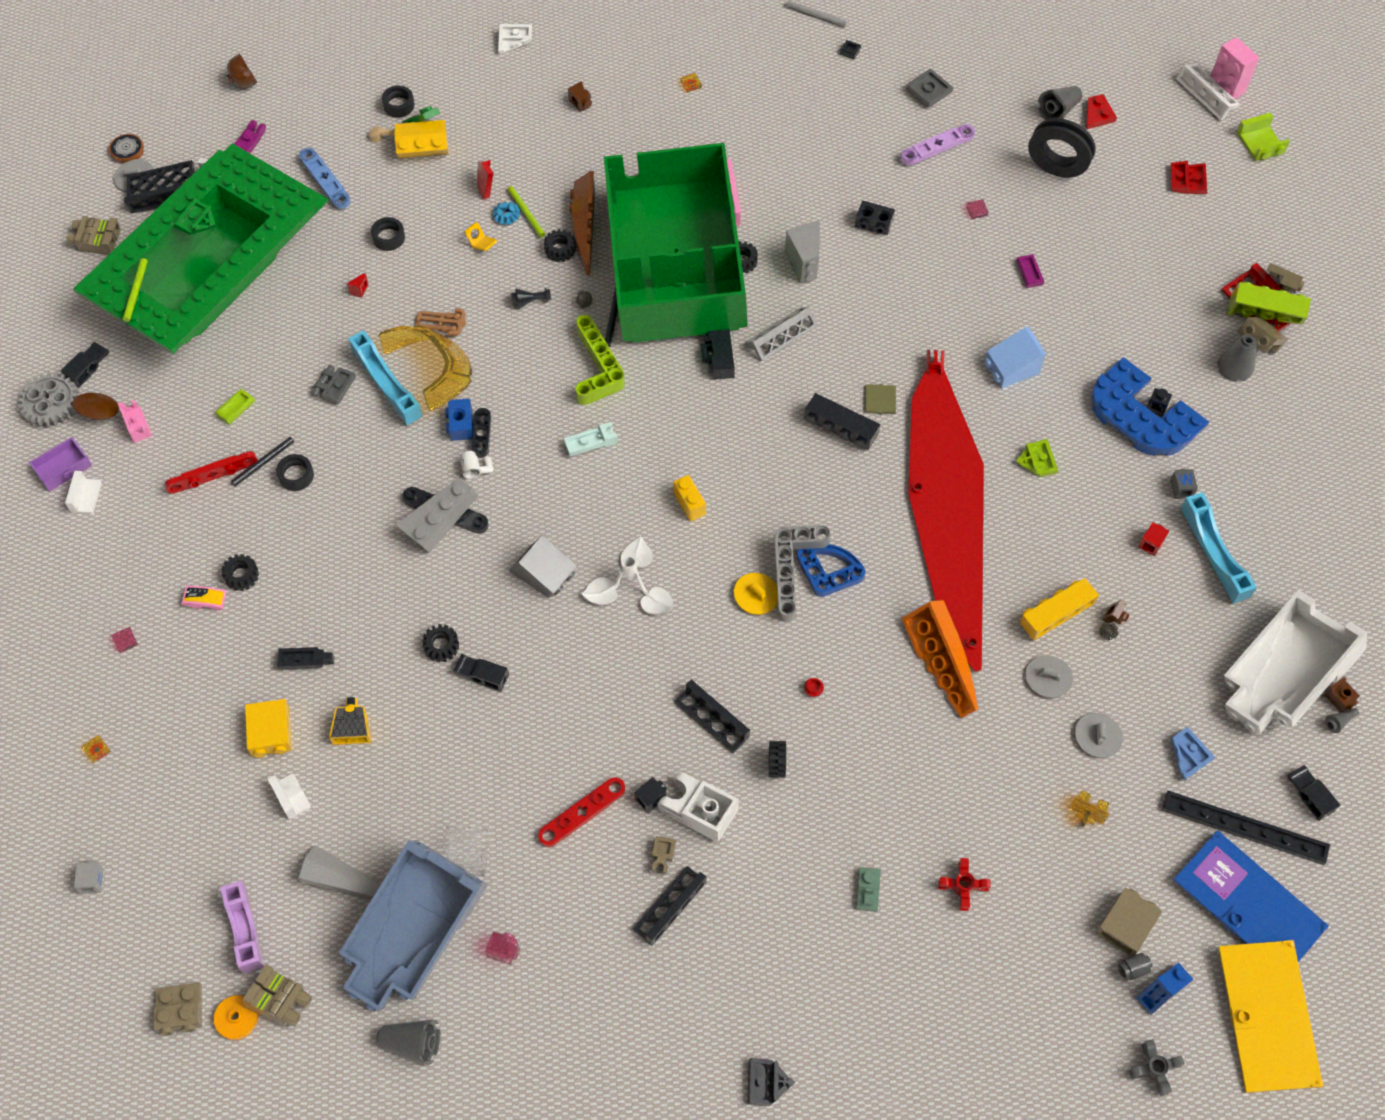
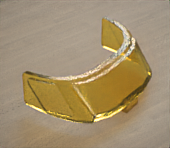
M403 325L379 333L380 342L385 354L424 340H431L442 354L445 361L442 374L423 390L429 411L454 399L471 383L472 366L469 358L458 344L448 337L419 325L414 327Z

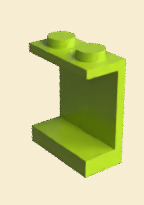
M1271 112L1242 120L1236 132L1255 161L1265 160L1275 155H1282L1286 152L1290 143L1289 139L1279 141L1271 129L1270 125L1274 118Z

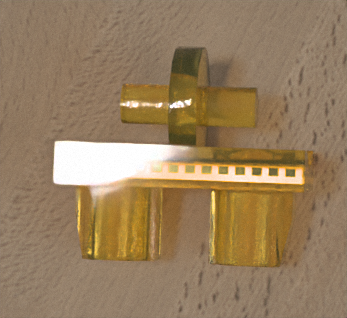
M1083 790L1077 797H1074L1069 809L1077 812L1075 817L1082 820L1080 823L1082 827L1085 826L1086 822L1093 826L1095 822L1103 825L1109 816V803L1099 799L1096 806L1088 803L1091 798L1090 793Z

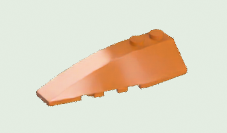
M944 600L930 601L904 616L902 621L916 654L920 659L924 660L929 673H933L938 680V686L947 693V699L959 716L964 718L977 711L978 706L970 668L959 635Z

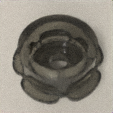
M579 291L575 299L576 303L581 308L590 306L593 300L590 292Z
M1104 622L1102 627L1099 628L1100 636L1104 640H1113L1119 634L1117 631L1118 627L1114 623Z

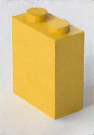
M280 699L245 704L247 750L251 757L260 758L266 756V754L273 753L281 755L287 751H292L290 707L287 700Z

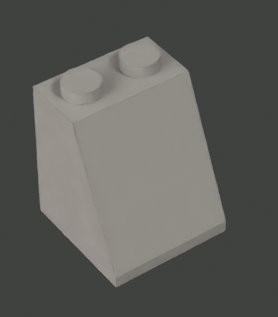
M819 220L786 230L785 254L800 283L817 278L820 246Z

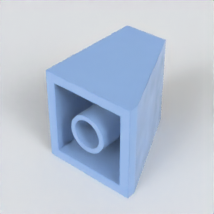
M1029 326L989 349L984 363L986 368L992 372L994 381L1001 388L1040 374L1046 353Z

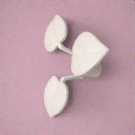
M642 537L634 540L622 552V569L619 570L615 585H613L612 580L609 578L600 577L593 580L586 590L582 592V596L587 601L596 605H607L617 599L618 593L615 589L618 588L622 575L627 578L636 576L643 593L646 595L640 601L643 611L651 615L669 612L673 608L672 597L665 589L653 587L648 593L639 576L638 568L648 566L653 560V553Z

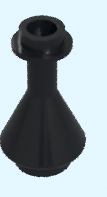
M516 288L515 292H511L513 307L517 306L518 309H521L533 300L546 299L548 302L551 299L550 289L545 288L543 292L531 293Z

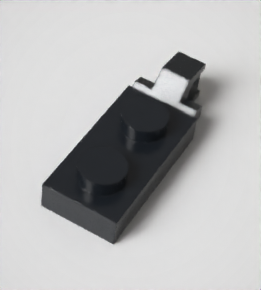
M318 647L279 648L277 668L279 670L322 668L323 665L334 664L335 656L333 652H324L323 649Z

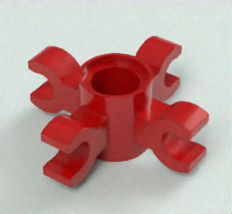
M960 858L958 862L959 875L957 878L940 877L938 890L954 889L955 893L960 896V911H969L970 893L972 890L989 892L991 881L990 879H975L969 873V858ZM965 881L969 884V887L963 888L959 882Z

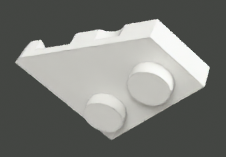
M500 24L499 55L531 43L532 25Z

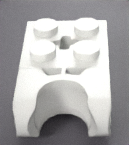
M678 772L674 777L676 787L682 790L685 795L680 799L662 797L657 803L658 809L672 819L719 842L739 810V799L705 781L701 782L686 773Z

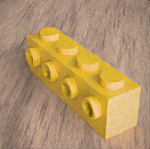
M1086 578L1080 581L1075 580L1067 589H1060L1054 593L1052 598H1045L1038 603L1037 607L1025 610L1022 613L1020 624L1035 641L1093 606L1099 594Z

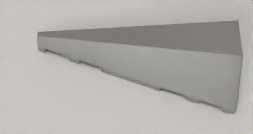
M314 846L305 857L299 875V880L303 884L342 891L343 894L372 899L381 885L378 881L317 846Z

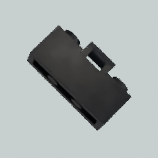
M730 329L708 331V334H704L705 344L700 345L702 362L708 363V371L712 373L713 380L735 378ZM712 350V355L708 356V351Z

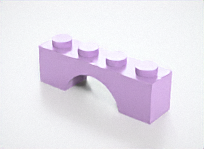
M242 881L220 887L224 907L233 930L234 952L238 968L243 974L264 968L247 888Z

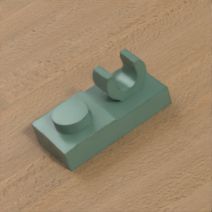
M860 867L856 910L878 911L881 869Z

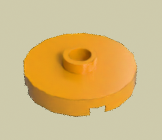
M235 995L224 999L214 1013L216 1030L229 1040H241L249 1036L258 1023L259 1014L244 1008L242 1000L244 996ZM238 1013L239 1017L236 1020H232V1016Z

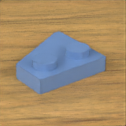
M1186 727L1171 739L1181 777L1184 781L1215 758L1189 727Z

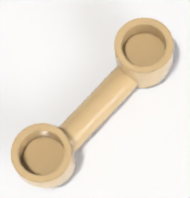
M380 126L373 127L369 131V139L372 142L381 141L383 136H395V130L381 129Z

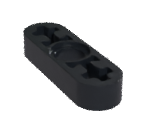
M479 408L474 413L472 451L476 453L478 458L486 457L489 453L492 418L487 408ZM482 415H485L484 423H481ZM483 429L487 431V433L483 436L477 435V432L479 430ZM479 442H482L483 445L481 451L478 450L480 445Z

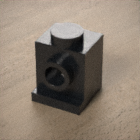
M1154 388L1147 408L1154 414L1163 417L1172 394L1168 393L1166 389ZM1154 402L1156 404L1162 405L1163 407L1162 409L1152 406V403Z

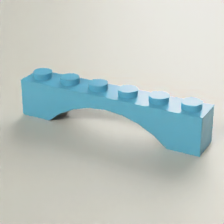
M363 330L348 338L351 351L405 424L409 425L423 417L420 404L411 392L406 390L395 378L366 332Z
M1201 492L1186 497L1180 509L1232 603L1251 598L1257 587L1248 571L1234 560L1225 547L1214 520L1212 507L1206 496Z

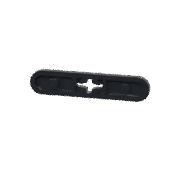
M409 487L402 494L404 503L414 509H417L434 496V494L416 487ZM467 509L454 524L476 534L486 532L489 527L487 517L471 509Z

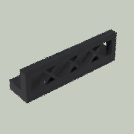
M692 679L686 684V690L675 700V704L733 754L750 738V729ZM689 695L695 700V706H686L682 701ZM697 710H707L709 718H700L697 715ZM712 722H721L724 725V731H715L712 728ZM727 735H736L740 740L732 746L727 741Z
M687 866L636 924L633 931L653 946L707 883V876L702 872L697 874ZM687 874L691 875L694 878L688 886H683L682 879ZM672 891H681L680 896L674 902H669V894ZM667 907L668 910L662 917L656 918L655 911L657 908ZM654 922V926L647 934L640 929L644 923Z

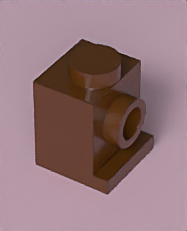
M582 81L568 88L569 101L579 112L591 107V94L587 89H584Z
M1345 677L1332 685L1324 694L1340 712H1343L1345 709L1349 711L1359 703L1357 699L1360 697L1346 682L1347 679Z

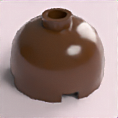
M240 53L229 60L227 64L229 74L226 76L231 84L235 83L240 88H248L258 83Z

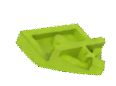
M1048 439L1027 443L1025 450L1016 460V463L1039 477L1058 473Z

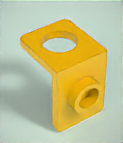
M477 222L464 231L472 248L487 251L497 242L495 238L485 236ZM473 229L478 231V236L475 239L471 237Z

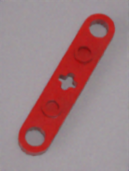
M246 451V453L243 452V454L238 456L233 455L182 473L181 476L171 477L170 480L167 479L165 481V488L168 493L172 494L189 488H196L206 482L246 469L258 461L253 451Z
M617 777L610 778L542 827L538 834L541 845L548 848L553 847L612 805L613 802L624 795V781ZM614 783L621 786L620 791L617 793L609 790L610 786ZM578 809H587L586 816H583L582 814L578 816ZM548 831L555 834L554 839L551 841L543 839L544 834Z

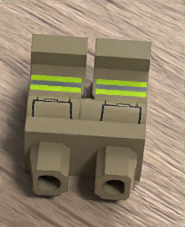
M82 216L81 220H73L71 228L77 233H68L67 242L69 245L77 246L78 251L81 252L87 251L109 255L115 249L121 227L117 218L100 220L94 217Z
M266 964L242 1000L244 1008L277 1022L282 1027L284 1023L295 1027L300 1020L301 1014L293 1009L296 1005L306 1009L312 1001V996L303 990L302 984L279 974Z

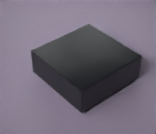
M846 40L840 50V55L855 60L861 50V45Z

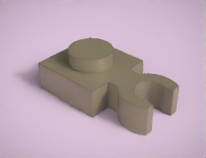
M656 836L652 858L657 860L652 864L653 873H655L658 866H662L664 868L663 875L667 874L668 865L666 861H673L676 839Z

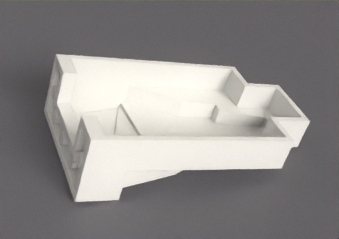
M1298 590L1224 675L1226 687L1235 692L1226 703L1227 715L1235 721L1238 719L1244 723L1245 728L1261 734L1274 717H1276L1280 724L1293 728L1333 680L1338 681L1363 654L1367 645V632L1352 622H1349L1345 627L1315 609V599Z

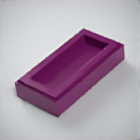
M1034 254L1017 257L1016 263L1026 288L1044 285V279Z

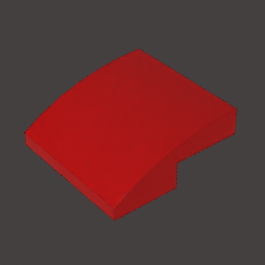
M1188 161L1171 162L1172 191L1184 194H1208L1206 163L1188 165Z

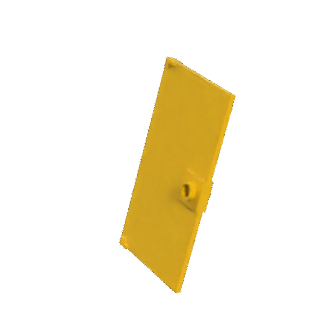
M1294 940L1219 946L1218 949L1245 1093L1324 1087Z

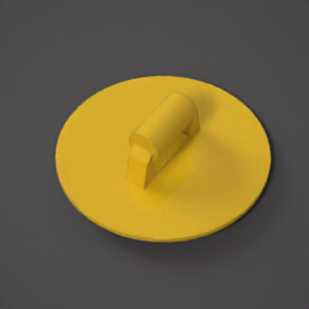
M748 573L742 576L734 587L735 600L744 611L750 614L763 615L769 613L778 604L777 584L765 574Z

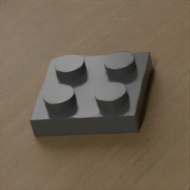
M931 68L906 86V89L928 108L953 92V86Z

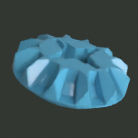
M504 201V203H498L496 207H493V218L500 224H512L520 217V209L512 201L509 203Z

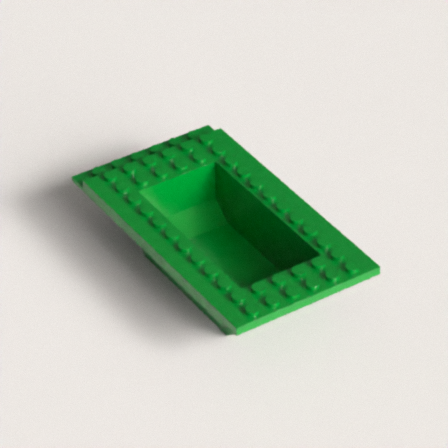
M232 143L224 151L218 150L81 280L73 290L77 295L171 354H174L184 343L187 344L193 337L201 335L275 260L278 252L329 200ZM194 199L207 206L211 205L216 227L192 235L175 228L174 223ZM144 258L148 260L131 320L126 322L123 320L124 312L140 260Z

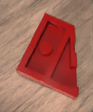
M1104 94L1088 97L1086 129L1116 122L1117 116Z

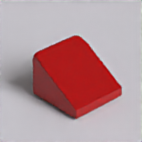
M365 273L347 284L349 294L360 298L363 297L369 286Z

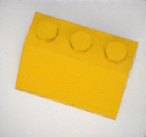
M436 120L395 124V145L398 158L449 154L446 121Z

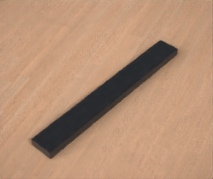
M1169 790L1165 794L1161 811L1322 865L1327 863L1330 848L1328 843Z

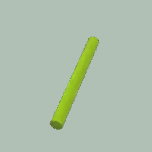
M509 186L507 191L540 238L544 237L545 232L514 187Z
M144 258L140 260L124 312L123 320L126 322L131 320L148 260Z

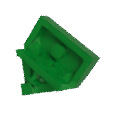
M194 199L174 223L175 228L192 235L216 227L211 205L207 206Z

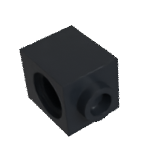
M652 777L634 792V797L639 805L647 813H650L657 807L658 801L662 797H666L667 788L660 780L656 781Z

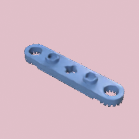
M311 147L302 149L299 152L301 162L333 205L338 209L348 207L350 205L349 194H347L321 157ZM308 154L312 155L311 158L309 157V159H306V157H304ZM340 198H345L342 202L337 201Z

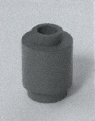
M1143 953L1123 959L1122 963L1118 964L1119 972L1124 980H1134L1149 974L1153 967L1149 956H1145Z

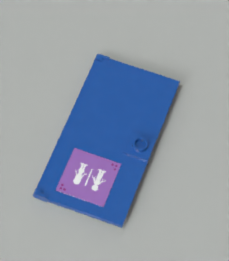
M1218 830L1214 832V835L1173 879L1174 882L1245 944L1294 940L1298 962L1329 927L1326 922Z

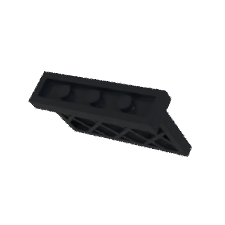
M189 160L127 175V197H124V203L130 212L135 213L159 207L186 179H189L194 174V162ZM189 167L185 173L181 172L184 168ZM173 171L169 177L164 176L167 172ZM156 175L152 181L148 180L151 176ZM180 175L181 177L175 182L173 179ZM161 178L165 181L160 186L157 185ZM140 179L136 185L132 184V180ZM145 182L148 183L144 189L140 188Z

